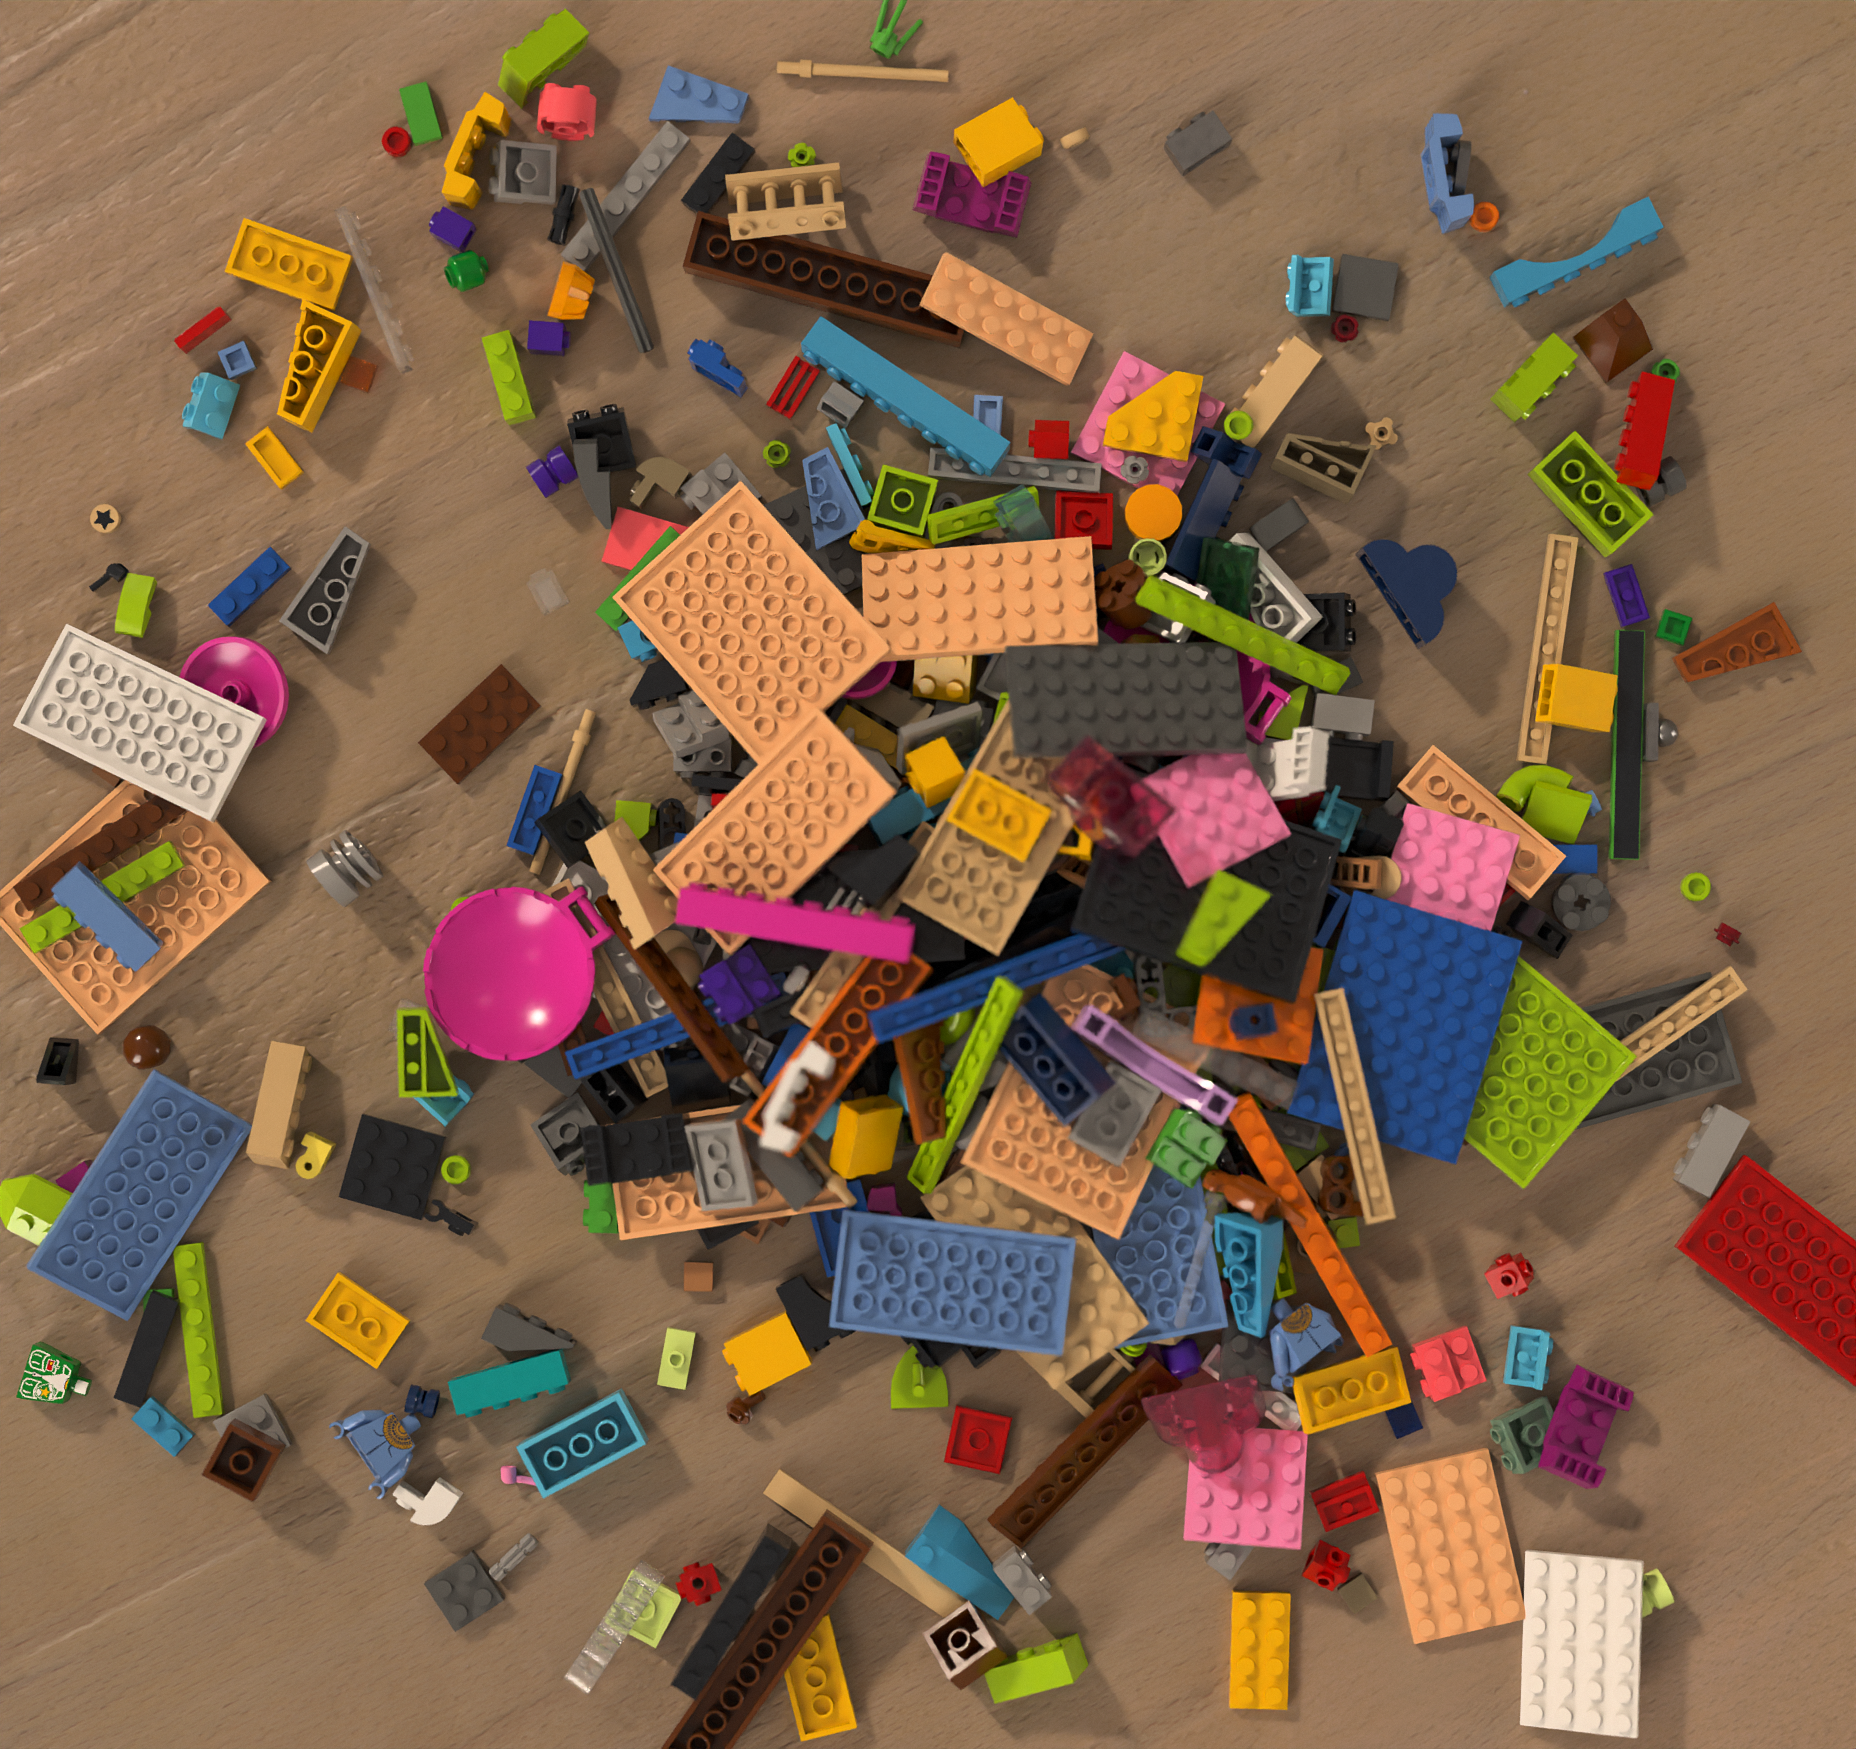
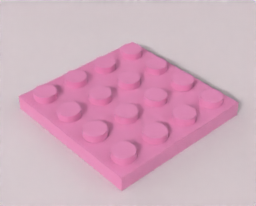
M1124 351L1071 454L1086 462L1101 463V470L1128 483L1127 479L1121 475V466L1124 465L1125 459L1129 456L1142 457L1148 463V477L1144 481H1139L1138 484H1128L1137 489L1145 485L1159 484L1169 488L1178 495L1197 459L1190 451L1188 461L1183 462L1102 446L1108 416L1169 374ZM1202 391L1200 392L1190 450L1202 427L1205 426L1213 429L1225 406V403ZM1133 467L1132 471L1137 472V467Z
M1246 753L1189 755L1132 785L1133 790L1188 888L1211 877L1217 869L1223 871L1291 835Z
M1407 803L1402 818L1404 825L1390 858L1398 865L1401 871V885L1398 891L1386 900L1491 931L1520 835Z
M1198 1424L1200 1429L1191 1434L1184 1540L1301 1550L1308 1434H1304L1303 1431Z

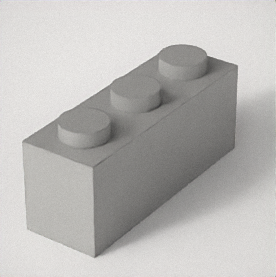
M1713 1104L1712 1107L1706 1108L1700 1120L1703 1123L1698 1133L1694 1132L1687 1143L1689 1150L1685 1158L1681 1157L1673 1170L1675 1173L1673 1180L1708 1198L1712 1195L1751 1122L1718 1104Z

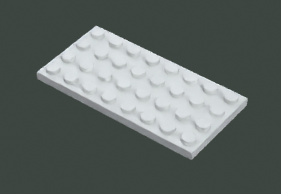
M66 624L13 726L214 823L267 719Z

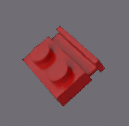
M1364 1471L1309 1491L1325 1532L1379 1512Z

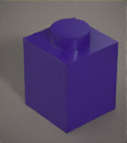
M444 206L440 212L436 211L429 222V227H431L429 232L434 238L461 253L465 251L477 230L474 223Z
M529 320L527 349L530 354L565 356V348H570L571 332L566 331L565 324L561 322Z

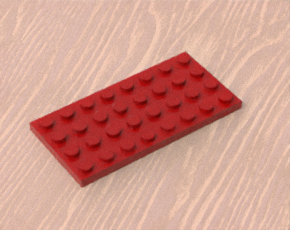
M1742 1155L1674 1247L1856 1387V1240L1747 1155Z

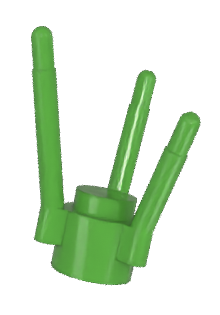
M883 0L875 31L870 39V42H872L870 49L887 59H890L892 54L898 56L903 45L923 23L919 19L898 42L896 41L898 36L893 33V30L907 0H900L887 29L883 28L882 32L881 29L889 0Z

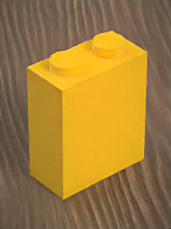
M1013 97L954 129L953 143L983 187L1042 154L1044 143L1042 133L1037 127L1033 128L1028 121L1027 111L1022 105L1018 106Z
M1562 664L1543 665L1535 722L1589 732H1610V726L1614 719V699L1618 691V675Z
M887 1095L841 1102L829 1166L836 1170L840 1176L847 1179L890 1170L904 1107Z
M787 1311L724 1342L725 1349L722 1350L728 1365L734 1364L738 1372L735 1379L741 1391L747 1390L749 1396L812 1365L813 1362Z

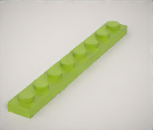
M1152 575L1148 577L1136 596L1137 604L1332 695L1337 694L1351 674L1348 667Z
M997 976L943 1096L945 1099L946 1137L923 1143L908 1173L907 1179L924 1194H932L1023 994V991L1006 977Z

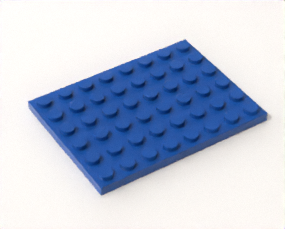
M1354 890L1323 992L1344 989L1378 1141L1456 1164L1522 941ZM1317 1012L1313 1023L1308 1063L1305 1065L1301 1064L1287 1113L1344 1130Z

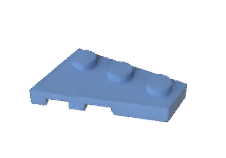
M668 65L649 121L740 123L749 94Z
M828 447L802 460L816 551L857 531L860 522L865 520Z

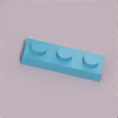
M837 423L826 427L827 434L862 509L871 506V497L874 496V491L869 480L863 482L859 474L863 467L857 454L851 456L847 445L851 444L845 428L839 430Z

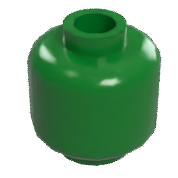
M467 250L450 257L447 260V266L444 267V273L449 285L460 292L483 285L486 280L485 273L489 272L484 256L479 257L473 250Z

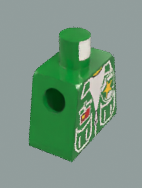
M40 1341L32 1345L16 1397L64 1404L70 1400L72 1392L87 1396L92 1380L78 1376L81 1366L79 1360Z

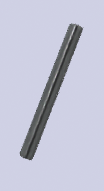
M593 188L582 190L579 193L581 202L640 353L651 351L654 348L653 342Z

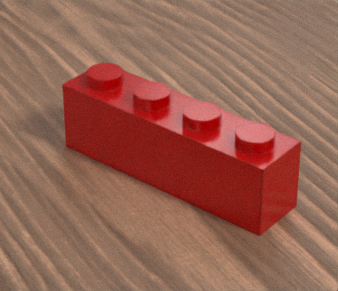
M1642 371L1637 381L1631 382L1627 397L1631 398V404L1627 405L1623 416V421L1627 422L1626 429L1622 430L1619 439V446H1623L1622 453L1617 455L1614 470H1618L1616 482L1650 491L1658 478L1675 385L1674 379Z

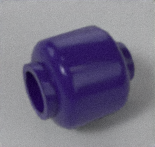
M1183 1338L1177 1344L1168 1345L1161 1350V1356L1166 1369L1172 1376H1177L1178 1380L1200 1372L1198 1368L1202 1365L1203 1359L1194 1339Z

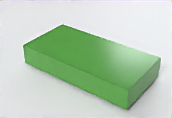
M427 81L399 89L415 146L443 139Z

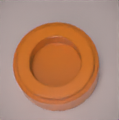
M1480 202L1474 206L1473 215L1469 218V222L1475 230L1487 232L1492 230L1497 224L1499 212L1492 203Z

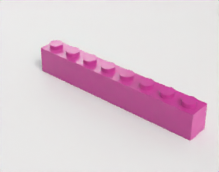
M689 882V886L686 885L680 888L675 923L906 963L911 960L916 924H910L909 919L905 917L892 916L891 920L880 919V914L876 912L863 911L862 915L851 914L850 908L834 906L833 910L822 909L821 903L805 901L804 905L793 904V899L788 897L776 896V900L764 899L765 894L748 891L747 896L735 894L736 889L729 887H718V891L707 889V884L700 882Z

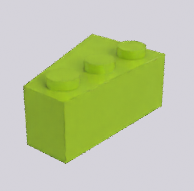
M1074 1633L1034 1648L1022 1649L1016 1654L1008 1656V1658L986 1672L985 1677L994 1704L1072 1684L1088 1667V1662L1079 1635Z

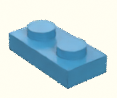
M154 1396L150 1397L132 1417V1420L173 1457L177 1456L195 1435L188 1426Z

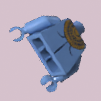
M1284 1298L1270 1308L1280 1321L1279 1324L1269 1331L1276 1373L1271 1379V1385L1279 1391H1283V1383L1288 1387L1294 1385V1379L1287 1375L1289 1371L1293 1373L1322 1350L1336 1353L1334 1345L1342 1346L1344 1343V1339L1340 1337L1341 1335L1336 1330L1332 1316L1329 1313L1308 1303H1305L1294 1312Z
M362 1410L344 1420L335 1421L329 1426L331 1428L338 1425L341 1428V1434L335 1436L334 1439L347 1436L375 1477V1480L369 1486V1490L373 1486H379L382 1489V1492L376 1497L377 1499H381L388 1488L398 1482L407 1472L413 1458L411 1449L415 1446L409 1435L421 1427L414 1414H409L399 1421L393 1412L386 1414L382 1410Z

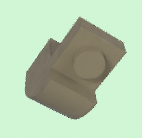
M665 457L648 459L636 469L637 473L644 477L642 482L637 480L629 493L632 496L630 502L642 510L657 487L677 499L682 491L680 487L690 479L692 474L688 469L672 459Z

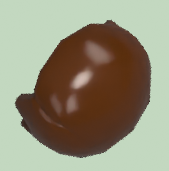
M156 1026L137 1027L130 1031L124 1039L123 1054L128 1064L132 1067L143 1070L160 1066L166 1061L170 1054V1040L165 1031Z

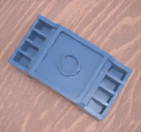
M1434 113L1427 127H1425V148L1421 153L1429 209L1436 214L1441 232L1445 234L1465 226L1471 215H1473L1474 198L1473 194L1454 197L1449 195V193L1453 192L1451 176H1446L1445 165L1448 164L1447 149L1457 144L1463 131L1457 114Z

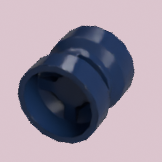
M411 1384L404 1412L410 1414L419 1412L424 1417L433 1419L438 1407L440 1391L435 1389L427 1391L423 1390L421 1386Z

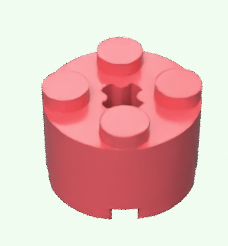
M555 83L545 84L544 90L539 94L538 132L543 135L545 130L552 132V138L564 141L584 140L585 134H589L590 138L593 137L597 99L594 95L590 94V88L584 85L566 88Z

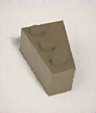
M1287 433L1270 468L1347 505L1353 497L1377 445L1350 444L1348 441L1335 442L1323 440L1320 437Z

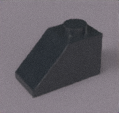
M1523 901L1519 902L1506 923L1519 936L1556 959L1560 957L1573 936L1547 913Z

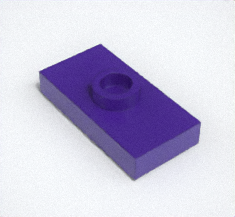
M1633 564L1603 573L1621 628L1650 618Z

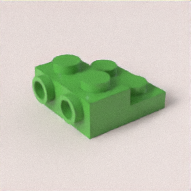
M1174 1108L1147 1154L1146 1159L1184 1186L1193 1189L1206 1164L1214 1165L1227 1140L1221 1136L1222 1129L1209 1122L1207 1125L1203 1124L1200 1121L1202 1115L1190 1108H1187L1186 1111Z
M585 1180L584 1197H589V1209H584L583 1226H588V1233H619L613 1184L588 1187L587 1180Z

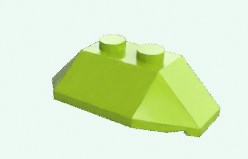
M36 1174L6 1178L0 1186V1218L7 1230L39 1246L73 1193Z

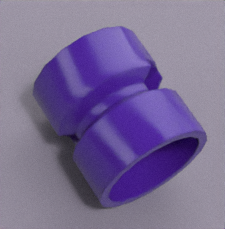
M560 445L549 451L545 462L538 458L526 466V469L545 498L559 490L560 482L567 484L579 478L577 471Z

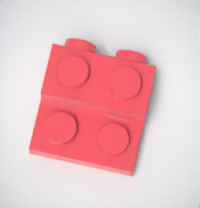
M1462 1326L1412 1344L1414 1353H1411L1410 1357L1415 1370L1420 1369L1424 1380L1420 1381L1422 1391L1425 1397L1430 1396L1434 1402L1461 1393L1463 1389L1487 1381L1467 1326Z

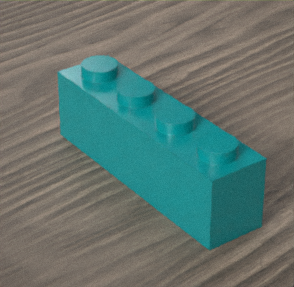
M554 1349L451 1378L448 1381L456 1414L465 1413L466 1418L483 1413L482 1408L493 1406V1409L497 1410L510 1406V1400L520 1398L521 1402L538 1398V1392L548 1390L549 1394L566 1390L565 1385L570 1383L571 1377L563 1349Z

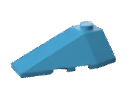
M1251 1212L1215 1215V1244L1217 1251L1222 1252L1226 1267L1222 1268L1224 1277H1229L1233 1291L1230 1299L1238 1329L1262 1338L1266 1334L1283 1248V1219L1270 1216L1267 1221L1260 1224L1254 1220Z
M939 1504L905 1550V1557L998 1620L1015 1597L993 1571L992 1563L970 1534L963 1521Z

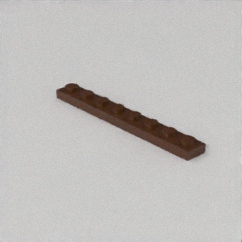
M155 796L13 886L26 909L33 911L53 898L54 893L51 891L53 886L79 861L91 872H94L181 817L188 810L159 796Z
M609 894L599 896L594 905L613 928L620 941L723 1083L745 1075L749 1067L656 939L652 937L634 950L630 942L633 936L628 926L623 927L619 918L622 913L616 900L611 901Z

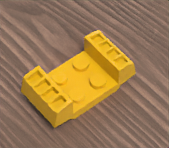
M487 92L483 93L473 110L466 112L444 163L447 173L442 193L451 206L473 210L483 192L477 182L469 176L475 164V160H472L476 150H481L486 139L484 131L486 129L507 138L510 129L511 117L505 105Z

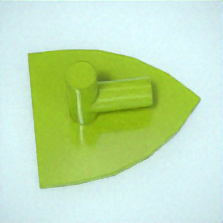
M912 1345L897 1364L892 1378L891 1409L948 1407V1389L942 1368L934 1370L929 1366L927 1368L923 1367L915 1356L918 1351Z

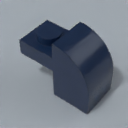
M1205 426L1202 427L1190 450L1191 453L1206 464L1210 465L1214 458L1246 479H1250L1262 456V453L1257 449L1236 443L1223 432Z

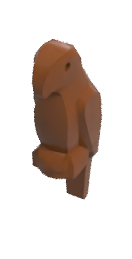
M1218 1169L1206 1173L1202 1184L1203 1187L1212 1192H1222L1231 1204L1251 1212L1254 1220L1260 1224L1267 1221L1270 1216L1279 1215L1301 1228L1306 1226L1307 1217L1289 1205L1282 1196L1248 1175H1231Z

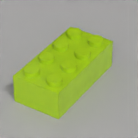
M1576 431L1565 438L1527 474L1605 558L1617 550L1654 515L1626 484L1616 482V473Z

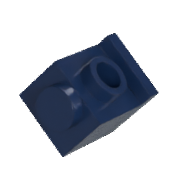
M1273 1003L1237 1008L1231 1012L1232 1016L1229 1017L1230 1031L1232 1034L1235 1033L1236 1041L1270 1037L1278 1032ZM1251 1016L1255 1017L1256 1026L1250 1023Z

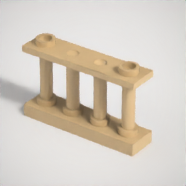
M839 163L725 175L729 205L737 204V213L728 214L732 241L846 228L843 201L835 202L834 193H842ZM823 195V204L806 205L805 197ZM794 198L795 207L777 208V200ZM765 201L766 210L749 212L748 203Z
M1113 1348L1109 1351L1115 1359L1085 1391L1082 1389L1078 1393L1071 1386L1074 1382L1072 1380L1073 1377L1056 1388L1085 1418L1095 1410L1092 1406L1095 1402L1093 1398L1123 1367L1130 1373L1135 1370L1131 1364L1134 1358L1126 1355L1121 1349L1118 1351ZM1015 1350L1045 1379L1026 1351Z

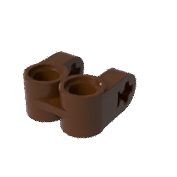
M1329 1156L1321 1163L1320 1167L1323 1181L1322 1189L1318 1195V1204L1322 1210L1330 1214L1364 1217L1361 1202L1354 1201L1352 1193V1181L1355 1175L1351 1157ZM1337 1163H1340L1343 1167V1173L1339 1178L1335 1177L1333 1172L1334 1166ZM1335 1192H1338L1341 1196L1340 1204L1337 1207H1334L1331 1203V1197Z

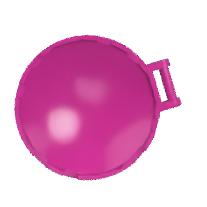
M583 886L577 888L559 902L543 893L527 888L489 889L467 898L444 917L436 928V933L426 951L423 966L426 989L424 992L434 1019L452 1041L463 1049L484 1058L517 1061L535 1057L551 1050L574 1031L588 1009L594 990L595 962L593 951L616 934L611 926L608 927L591 904L587 898L588 893ZM575 904L579 905L598 932L594 937H589L570 908Z

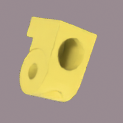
M312 1131L305 1134L301 1144L308 1148L305 1154L299 1157L296 1162L297 1173L305 1179L314 1178L323 1172L336 1146V1143Z

